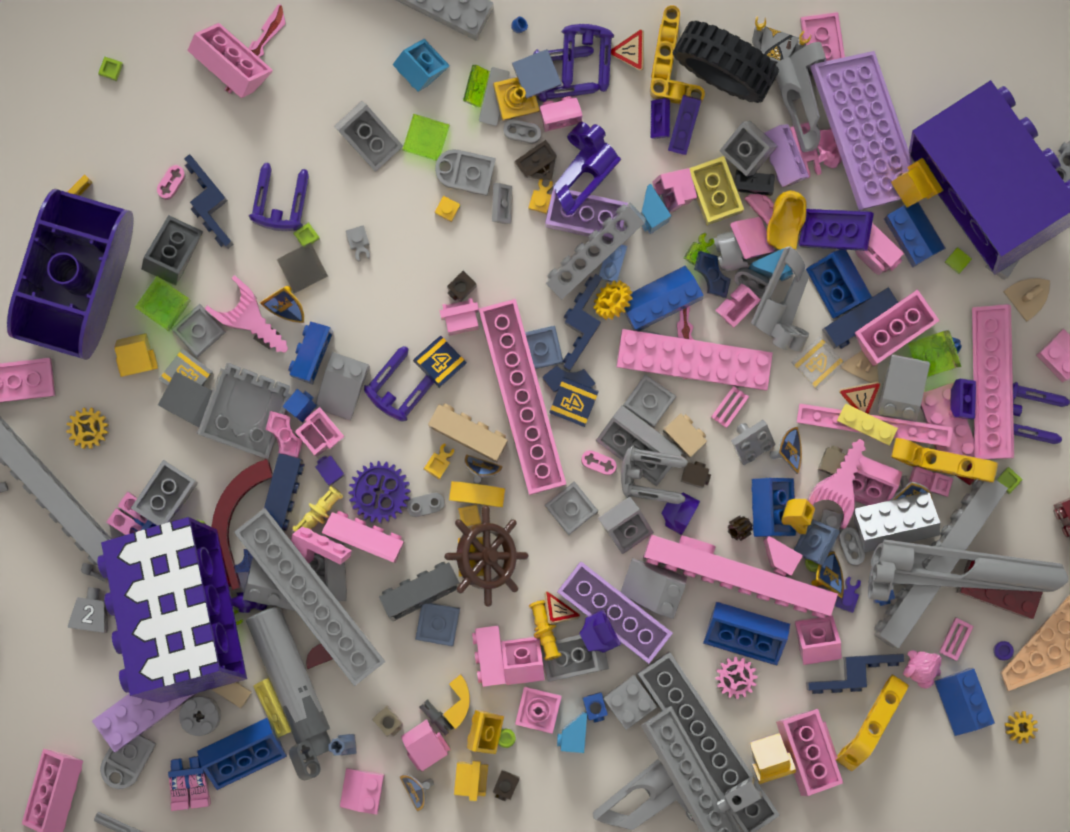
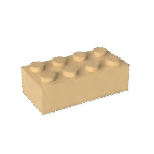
M445 403L443 406L440 404L437 406L428 423L429 428L496 463L498 462L508 443V440L505 439L506 435L497 430L494 433L489 431V426L480 421L477 424L472 422V417L462 412L460 415L455 413L454 408Z

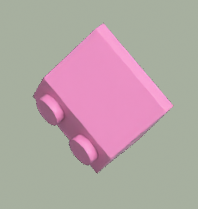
M572 96L564 97L560 102L547 101L540 106V114L545 132L582 122L583 115L577 98H572Z
M1062 329L1036 356L1063 383L1070 378V335L1065 329Z
M770 536L765 537L763 541L770 567L774 568L773 572L783 577L792 576L803 555Z
M826 616L825 619L814 618L795 621L803 665L842 659L841 641L833 616Z
M531 637L501 641L506 685L545 680L540 639Z
M346 768L340 807L377 815L385 774Z

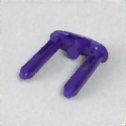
M574 24L564 27L561 31L564 34L563 86L569 88L573 82L575 35L578 34L582 35L583 45H593V36L600 38L598 86L600 91H607L610 81L611 40L614 38L612 31L592 24Z
M587 45L575 47L574 58L590 56L594 53L593 47ZM536 49V50L533 52V54H536V53L541 52V51H539L538 49ZM563 49L548 50L550 55L563 54ZM563 55L550 56L552 61L563 60ZM593 82L571 85L569 88L564 86L556 87L537 96L540 101L546 102L548 99L593 94L600 88L598 84ZM573 90V91H571V92L554 93V92H560V91Z
M264 163L260 169L252 214L249 215L250 220L259 226L276 231H295L303 226L301 217L309 180L308 171L302 169L298 174L290 219L282 220L283 211L272 209L271 217L266 218L263 214L272 169L269 163ZM261 189H263L261 205L258 206ZM301 195L298 212L295 213L298 196Z
M406 346L399 348L369 385H364V392L371 402L380 411L401 422L408 420V414L434 384L426 375L399 409L391 406L397 398L390 392H387L383 398L378 396L377 392L407 357L409 349ZM389 367H391V369L385 375V377L378 383L377 381L379 380V378L384 374V372ZM418 391H421L414 402L408 407L407 404Z
M1018 382L1013 383V403L1016 397L1059 407H1065L1070 404V400L1065 396L1019 386ZM1026 392L1042 395L1043 398L1028 395ZM1013 404V415L1020 417L1022 405ZM1013 423L1014 435L1050 444L1062 442V437L1057 433ZM1018 429L1034 432L1035 435L1019 432Z

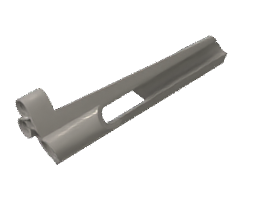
M884 539L883 543L876 547L871 559L872 569L869 575L868 598L888 601L890 592L894 588L893 584L1054 592L1068 582V575L1060 563ZM936 555L975 560L974 566L963 575L928 571L922 565L926 558Z

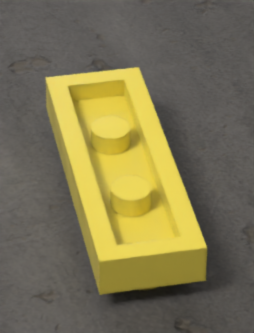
M846 403L837 419L838 422L890 446L898 429Z
M269 678L253 685L277 737L279 738L290 733L291 729Z

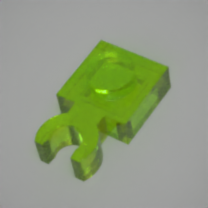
M706 233L700 234L698 238L699 243L693 242L684 256V259L694 266L698 251L711 253L706 249L714 244V239L711 238L706 243L704 240L707 235Z

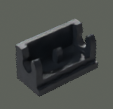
M736 170L735 186L738 192L772 196L774 191V174L755 173L754 175L746 176L741 171Z

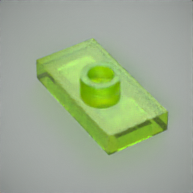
M472 65L463 98L464 102L475 107H481L490 73L489 70L478 65Z

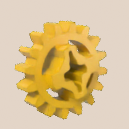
M613 280L611 285L606 283L605 288H600L601 293L596 294L598 299L593 301L596 304L593 308L601 318L613 320L615 315L620 317L621 312H626L624 308L630 306L628 301L633 299L630 296L633 292L625 282Z
M84 407L82 408V413L76 410L77 416L70 415L72 423L66 424L71 427V429L66 431L72 434L69 440H76L75 446L81 443L82 449H85L87 445L89 449H93V444L100 446L99 441L106 440L103 435L109 434L105 430V427H108L109 424L103 422L106 420V417H100V411L94 413V408H90L88 412ZM84 416H91L88 420H81ZM98 422L100 424V431L97 430ZM82 424L90 425L94 433L86 431ZM76 425L79 430L78 434H76ZM88 437H95V439L91 441H84Z

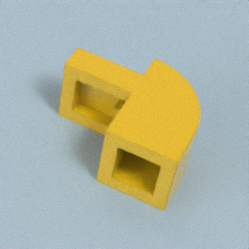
M807 499L788 500L781 521L783 525H791L799 534H806L808 525H811L815 508Z

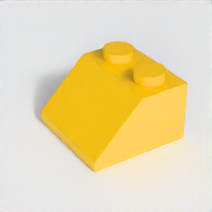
M475 710L472 717L470 734L467 738V749L474 752L496 754L504 716Z

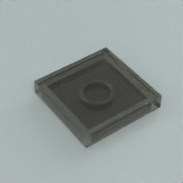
M311 242L277 259L294 293L328 277Z

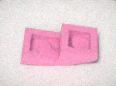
M913 466L909 483L911 481L927 487L932 493L948 497L953 478Z

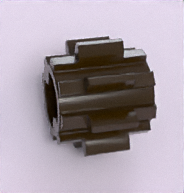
M739 515L729 521L730 525L727 528L731 538L742 541L752 534L753 525L749 518Z

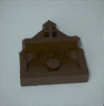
M544 140L515 160V164L526 178L552 180L557 155L548 142Z

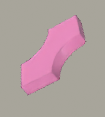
M270 411L265 430L271 432L276 437L279 445L278 453L298 458L302 440L292 432L290 416Z

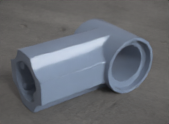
M355 734L337 736L338 738L332 739V742L329 744V751L334 756L357 753Z

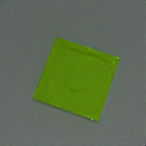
M413 114L402 150L437 161L442 153L450 124Z

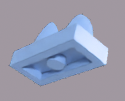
M619 246L603 261L599 273L603 280L610 282L615 280L617 282L627 246Z

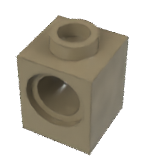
M836 446L827 447L817 470L830 475L837 473V469L841 468L840 463L845 459L844 456L846 454L842 453L843 449Z
M388 706L372 719L387 737L390 734L394 737L402 729L400 725L403 722ZM386 717H391L394 720L393 727L387 728L384 726L383 721Z

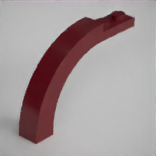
M268 459L259 461L239 473L225 488L213 514L211 527L218 531L224 566L228 573V586L232 587V590L240 589L242 586L229 541L231 519L237 505L251 489L272 479L273 473Z

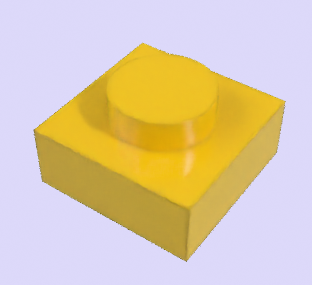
M443 196L435 210V214L452 222L460 204Z

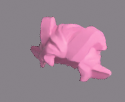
M821 129V138L817 147L820 152L819 163L824 161V164L829 168H836L842 159L832 129Z
M911 650L907 652L910 658L903 675L907 678L910 677L922 688H930L934 684L936 675L940 676L942 657L935 653L929 654L924 651L917 653Z

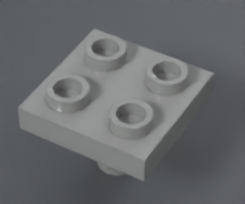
M761 420L751 428L746 423L740 424L736 429L740 435L731 440L743 465L752 462L756 457L769 451L776 445L764 420Z

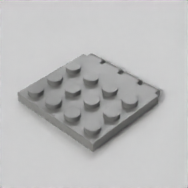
M227 363L225 369H220L197 434L268 459L276 439L271 432L265 430L270 411L285 414L286 409L283 405L292 395L289 394L290 386L278 381L274 386L275 380L263 375L258 377L257 373L244 368L240 373L241 367Z

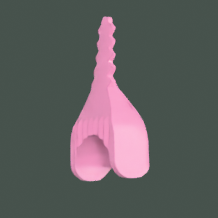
M234 275L231 279L237 283L241 292L240 302L237 307L224 313L217 312L208 305L204 309L225 326L249 330L252 334H257L258 339L263 338L264 343H270L271 348L276 347V352L282 351L285 353L288 350L287 341L281 340L282 336L276 335L275 329L271 330V324H266V319L261 316L255 294Z
M861 439L852 443L853 448L848 449L849 455L844 456L845 461L840 463L841 468L837 469V473L819 482L807 499L812 505L820 500H831L839 504L844 513L840 525L842 529L847 527L855 508L854 473L858 471L856 466L861 464L859 459L863 457L862 451L866 450L864 441Z

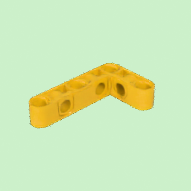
M674 5L667 6L663 12L651 73L650 95L656 100L667 98L671 103L681 104L683 95L691 97V93L698 92L702 103L705 91L701 86L670 80L674 59L672 52L678 37L680 10ZM673 12L676 14V18L669 19L666 14ZM667 49L670 54L662 56L660 50ZM659 85L664 91L656 93L653 88Z
M901 438L895 439L891 455L892 458L912 467L916 466L926 470L994 483L998 463L990 460L924 448L912 441ZM936 456V462L931 464L932 458ZM972 463L971 470L967 472V466Z
M893 674L888 678L857 735L839 752L838 759H836L838 763L852 772L871 755L909 687L907 683Z

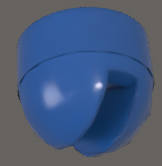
M520 16L511 23V29L515 33H522L528 28L527 21Z

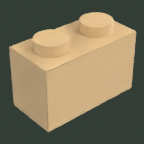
M680 413L663 431L690 458L707 442L705 439L707 436L700 428L696 430L691 425L693 421L686 414L683 416Z

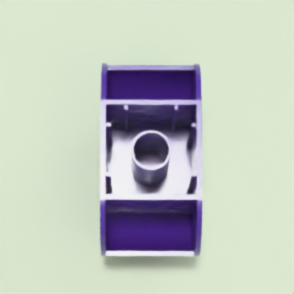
M52 189L48 193L38 212L10 300L7 315V332L9 337L85 360L92 356L104 332L130 249L134 225L132 211L59 189Z

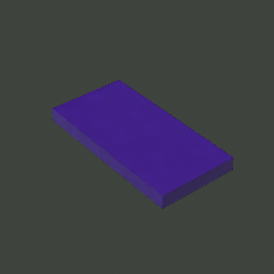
M806 209V219L802 226L799 246L805 248L868 251L874 213L869 211Z

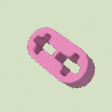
M174 165L168 169L157 187V193L161 198L167 200L175 195L185 179L183 168ZM178 170H180L179 173L181 177H176L172 182V179L174 177L172 172H177ZM171 183L169 187V190L171 192L169 194L165 193L163 195L162 188H167L168 185Z
M591 450L586 451L582 455V464L589 469L604 475H611L616 470V462L610 457ZM594 455L593 459L597 460L598 464L591 462L590 465L587 464L585 456ZM610 461L613 470L605 471V467L599 465L600 462L607 463Z
M681 535L679 544L714 554L716 548L712 544Z

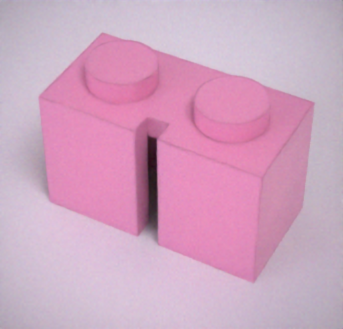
M742 283L730 295L732 299H726L715 310L732 327H735L761 301L749 287Z

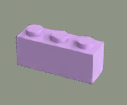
M779 125L765 132L764 134L778 146L769 159L775 168L777 180L782 187L794 185L808 178L809 174L789 125Z

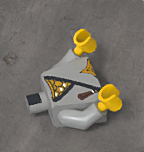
M757 16L755 18L756 27L754 28L752 43L753 47L761 50L764 55L770 57V60L777 64L782 59L790 58L795 52L805 47V43L810 41L812 35L810 34L808 39H804L802 36L804 31L801 32L799 37L766 27V18H764L762 24H759Z

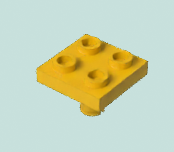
M517 77L493 83L502 121L540 111L536 95L526 99V91L521 87Z

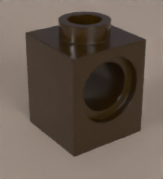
M463 270L447 286L449 290L447 293L454 301L458 299L462 302L477 287V284ZM458 283L465 284V291H456V285Z
M501 770L493 789V793L496 794L495 797L502 801H506V799L511 800L520 777ZM503 781L511 784V789L507 792L500 789V784Z

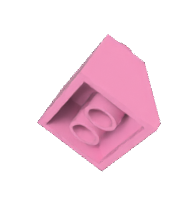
M863 456L859 459L861 464L856 466L858 471L854 473L853 488L855 501L867 506L890 501L899 487L902 472Z

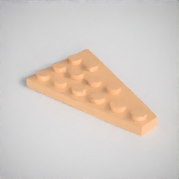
M1070 594L1000 672L1007 691L1070 667Z

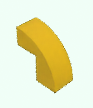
M451 481L449 500L503 508L505 488Z
M462 674L449 683L451 688L460 697V700L443 714L455 729L464 720L470 704L469 688Z

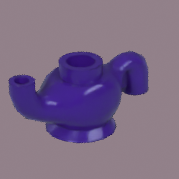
M236 592L237 596L231 598L232 605L238 608L241 613H250V609L254 608L265 610L268 606L243 600L244 592Z

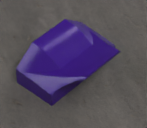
M956 379L951 389L950 409L956 418L975 419L976 381Z
M684 492L681 493L685 497L683 503L674 504L667 502L661 513L665 519V526L680 535L685 531L700 503L699 500Z
M600 610L585 618V624L579 634L588 651L604 653L620 646L621 642L604 610Z

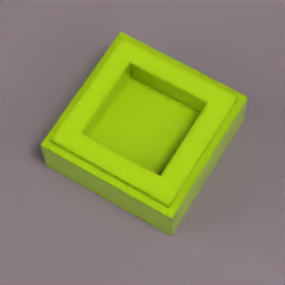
M104 56L98 75L117 81L123 63Z
M309 222L293 233L304 249L320 239Z
M957 247L946 259L945 263L960 274L972 258Z
M1007 467L996 480L1007 487L1006 492L1010 494L1023 479L1010 467Z

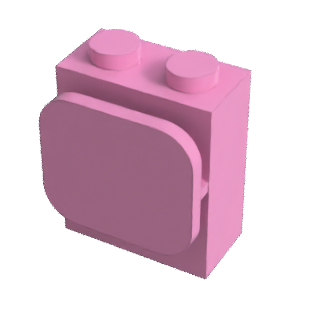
M873 223L868 251H855L856 255L877 275H880L883 271L886 272L888 269L893 271L903 261L900 257L904 254Z

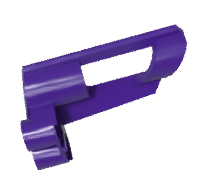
M579 122L567 136L569 142L581 151L553 186L566 216L573 215L621 161L615 150L604 141L606 133L597 124L589 127L586 123ZM584 172L592 174L594 176L593 181L574 201L569 188Z

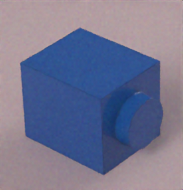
M296 389L283 407L303 423L317 405L312 401L314 397L306 390L302 393Z

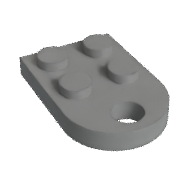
M456 149L448 150L437 159L435 165L436 176L446 187L487 196L496 158ZM448 162L451 168L449 171L443 172L440 170V164Z
M139 735L118 752H114L110 747L100 767L104 782L115 789H124L133 785L140 776L156 743ZM117 772L120 774L121 780L119 783L111 781L112 773Z

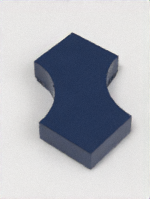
M698 251L694 270L701 273L705 278L707 293L727 298L731 279L724 276L720 271L718 256Z
M555 366L542 377L553 392L558 391L563 377L590 388L596 384L585 369L572 373Z

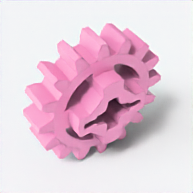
M734 657L732 662L727 658L726 665L720 663L722 669L716 670V672L720 673V676L715 677V679L720 680L717 687H723L722 694L728 692L729 698L735 694V698L739 699V694L746 697V691L753 692L750 687L751 685H757L753 682V679L758 678V676L753 675L756 669H750L751 662L745 664V658H741L738 661L737 657ZM732 665H737L732 671L726 670ZM744 668L749 674V679L743 673ZM738 672L739 677L745 681L740 680L734 683V679L728 676V674L736 675ZM723 677L728 679L730 683L729 688L725 685ZM739 685H746L742 690L736 691Z

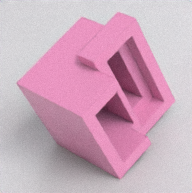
M689 168L661 174L652 181L654 190L658 196L662 195L669 213L675 212L681 206L687 205L697 198Z
M472 298L449 305L442 304L443 310H439L441 320H446L449 336L479 330L476 312H479L477 302L473 303Z
M320 407L305 419L307 422L295 431L316 457L326 449H331L345 437Z
M425 720L401 736L408 751L407 755L418 771L420 769L424 771L448 755L447 752L451 750L440 732L435 733L428 720Z

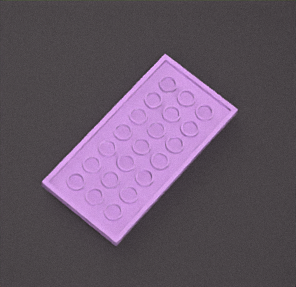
M875 51L816 63L810 66L859 211L902 200L891 184V181L908 171L907 167L913 162Z

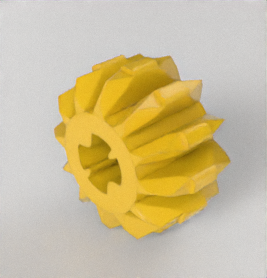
M1015 711V718L1008 716V720L1011 723H1005V726L1010 727V729L1006 730L1005 733L1012 734L1010 736L1011 741L1017 738V743L1021 744L1022 740L1025 743H1029L1028 736L1035 739L1032 731L1038 732V728H1033V725H1036L1038 722L1036 720L1031 721L1033 718L1032 714L1026 716V711H1022L1021 714ZM1019 724H1024V731L1020 730V727L1018 726Z

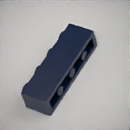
M888 287L824 327L822 331L834 349L838 346L842 349L850 344L849 339L854 336L856 337V331L899 302Z
M279 453L264 508H266L281 529L287 531L290 520H287L288 513H292L295 504L292 498L294 493L297 494L300 483L297 480L298 476L303 474L305 464H302V459Z

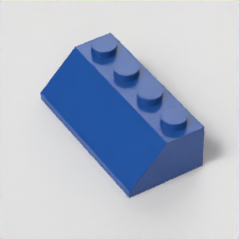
M685 265L633 291L630 295L633 299L628 301L630 306L624 308L626 311L625 315L633 331H641L703 300L704 295L696 279Z
M716 602L703 644L777 666L788 640L790 624Z
M268 718L197 751L201 767L216 790L287 757Z

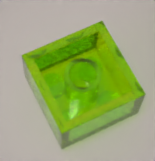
M156 276L135 308L167 331H170L191 300Z
M950 330L908 343L913 359L930 362L927 378L962 367Z

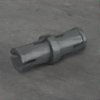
M427 699L424 703L429 709L423 704L419 709L446 736L449 732L444 725L450 731L454 727L442 716L443 713L439 712Z

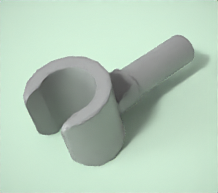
M82 564L81 572L83 574L94 576L105 582L106 578L92 571L93 565Z

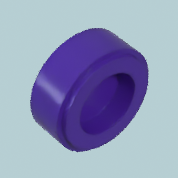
M1000 641L994 646L993 653L997 659L1006 661L1013 656L1014 649L1009 642Z

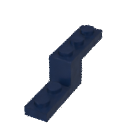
M189 154L184 158L187 162L184 166L191 174L194 172L199 177L197 182L203 189L207 187V189L190 201L193 206L191 210L197 218L201 216L205 220L202 224L209 233L212 230L217 235L214 239L221 247L225 245L229 249L234 244L210 216L228 200Z
M597 274L594 277L590 276L584 284L587 288L583 293L579 292L574 302L576 305L573 310L569 308L564 315L566 319L565 324L583 335L582 338L578 336L573 346L575 349L572 354L568 352L562 361L565 363L563 368L569 372L601 324L599 320L583 311V308L602 280V277Z
M904 654L843 657L845 680L806 682L807 690H812V694L824 693L823 690L831 689V693H841L846 688H850V692L862 691V688L867 687L866 664H868V667H880V663H887L888 666H899V662H904Z

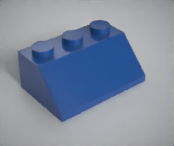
M919 202L909 207L904 205L884 218L912 268L946 249Z
M839 249L806 268L833 319L872 298L847 250Z
M311 321L309 325L305 326L302 333L305 337L302 343H298L295 351L298 355L295 361H291L288 369L291 377L313 385L333 334L331 327Z
M794 478L752 479L754 537L796 536V530L791 525H783L781 521L787 501L795 499Z
M968 668L934 681L954 736L995 724L974 668Z

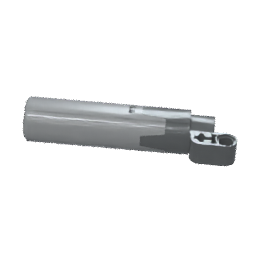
M273 607L249 617L246 623L296 741V745L292 746L289 750L290 759L297 776L305 781L315 778L320 774L321 768L316 756L329 751L331 741L327 730L330 729V726L282 610L279 607ZM307 766L310 768V774L307 772Z

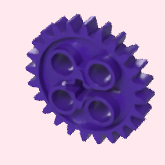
M380 461L377 462V466L370 462V468L363 465V472L356 471L359 477H352L355 484H349L353 491H349L348 494L354 497L349 501L350 503H356L352 508L354 510L359 509L357 513L359 516L364 513V520L371 517V522L374 523L377 518L379 523L382 524L383 518H385L389 523L390 516L397 519L395 513L403 514L401 507H408L404 501H410V498L406 496V494L411 493L410 489H406L410 483L403 482L407 476H400L402 470L398 469L395 471V464L389 468L388 462H385L384 466L381 465ZM382 476H385V479L381 487V478ZM370 477H377L378 480L375 485L368 484ZM389 481L396 482V486L392 490L386 487ZM381 487L384 494L379 495L378 508L375 509L374 506L378 499L376 491H379ZM367 495L373 496V500L369 504L363 502L364 497ZM386 499L392 501L389 508L382 507V502Z

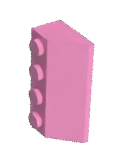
M220 23L195 33L187 50L241 98L253 93L273 71Z
M917 289L856 331L855 335L863 353L874 367L939 322V319Z
M337 511V514L331 513L322 531L323 534L396 563L404 541H401L402 536L392 532L390 536L384 534V529L375 525L372 528L365 526L366 522L355 518V521L347 518L348 514Z
M818 709L793 715L776 722L786 752H790L796 768L794 776L801 796H810L843 784Z
M43 749L22 820L23 825L38 832H63L69 810L71 809L73 795L76 791L79 774L82 770L83 760Z

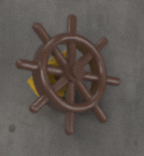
M488 506L482 507V523L468 528L462 520L457 519L455 525L463 533L461 538H458L457 552L444 555L446 560H457L459 577L464 578L457 587V592L463 593L469 585L478 589H484V604L487 607L492 605V589L506 584L512 592H517L519 588L510 577L515 570L516 561L525 560L529 555L527 552H516L515 543L510 535V532L517 525L516 520L511 519L505 528L490 523V508ZM479 533H483V537H476ZM490 533L497 537L492 544L490 542ZM501 544H502V547H503L504 552H498V551H497V549L499 548V546H500ZM498 560H504L503 567L498 564ZM491 567H492V569L498 574V575H497L494 579H492V580H491ZM478 576H484V580L480 579Z

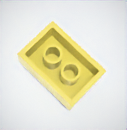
M724 156L689 168L697 195L696 199L706 226L741 214L744 211Z

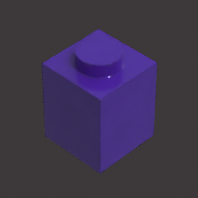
M325 455L317 461L318 465L315 468L329 486L345 476L331 455L329 457Z

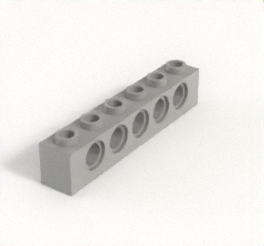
M631 203L621 205L616 210L617 215L615 217L607 218L602 223L603 228L601 230L593 231L588 238L590 240L587 243L579 244L574 251L576 253L570 257L568 255L565 257L559 269L556 270L554 268L548 273L546 284L561 300L645 223L646 218ZM624 220L627 223V227L621 228L617 225V222ZM605 233H610L613 236V239L611 241H607L604 239L603 235ZM596 246L600 252L592 253L589 248ZM583 259L586 264L579 266L576 264V260ZM569 272L572 277L566 279L562 276V273Z

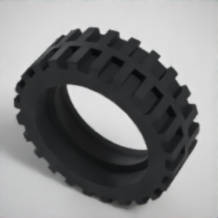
M696 20L690 21L687 24L672 52L674 58L682 66H685L689 72L694 73L696 77L703 79L706 83L717 87L721 91L727 92L731 96H736L741 100L745 99L748 102H763L779 73L775 62L771 61L770 57L764 55L761 50L753 47L749 42H745L739 36L733 35L725 29L722 30L715 25H709L706 22L701 23Z

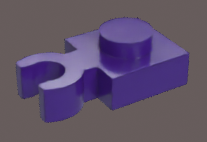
M847 577L843 598L837 596L834 606L853 613L859 594L854 592L860 587L861 581L857 580L856 585L852 586L850 585L851 577Z

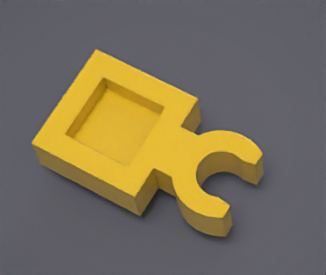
M540 179L538 182L540 190L533 191L528 209L547 214L552 196L547 194V192L552 189L553 181H550L548 187H544L542 185L543 179Z
M445 443L441 445L439 455L434 452L423 469L437 479L441 478L450 464L446 458H450L454 453V449L450 453L444 452Z

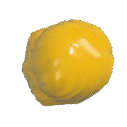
M791 190L786 191L775 200L773 213L767 227V242L778 250L789 246L795 250L797 248L798 236L806 219V199L801 193Z

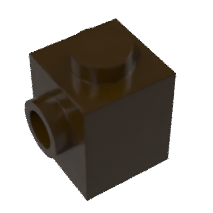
M697 461L694 464L688 462L680 482L704 488V485L709 484L711 474H708L709 469L705 468L706 464Z

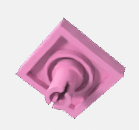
M524 687L515 725L553 734L562 696Z

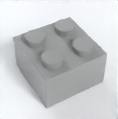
M745 121L741 123L719 151L744 175L750 176L758 171L778 146L754 123Z
M632 675L603 697L626 730L657 708V705L635 675Z

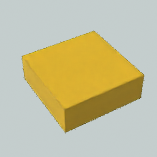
M477 504L458 508L460 519L466 526L481 523Z

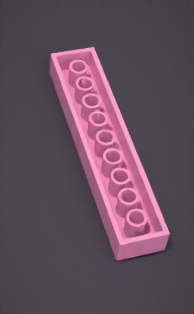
M516 299L479 308L528 494L533 495L566 486Z
M654 535L649 536L643 558L647 559L646 563L658 566V563L665 565L664 569L673 572L679 569L683 571V575L693 578L698 575L702 577V581L708 583L717 581L720 582L719 586L727 589L736 587L739 588L738 592L746 595H751L752 592L757 594L756 598L769 601L771 598L775 600V604L788 607L790 604L794 606L793 610L806 613L809 610L812 611V616L822 619L832 615L838 595L828 590Z

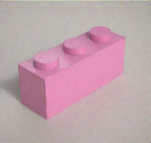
M499 625L476 628V632L472 633L473 644L478 646V652H475L476 664L480 663L481 670L477 671L478 683H482L483 687L506 684Z

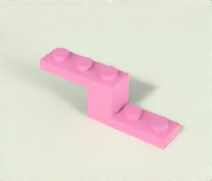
M301 527L292 534V543L308 563L313 561L315 553L340 565L351 556L352 550L311 531L309 528Z

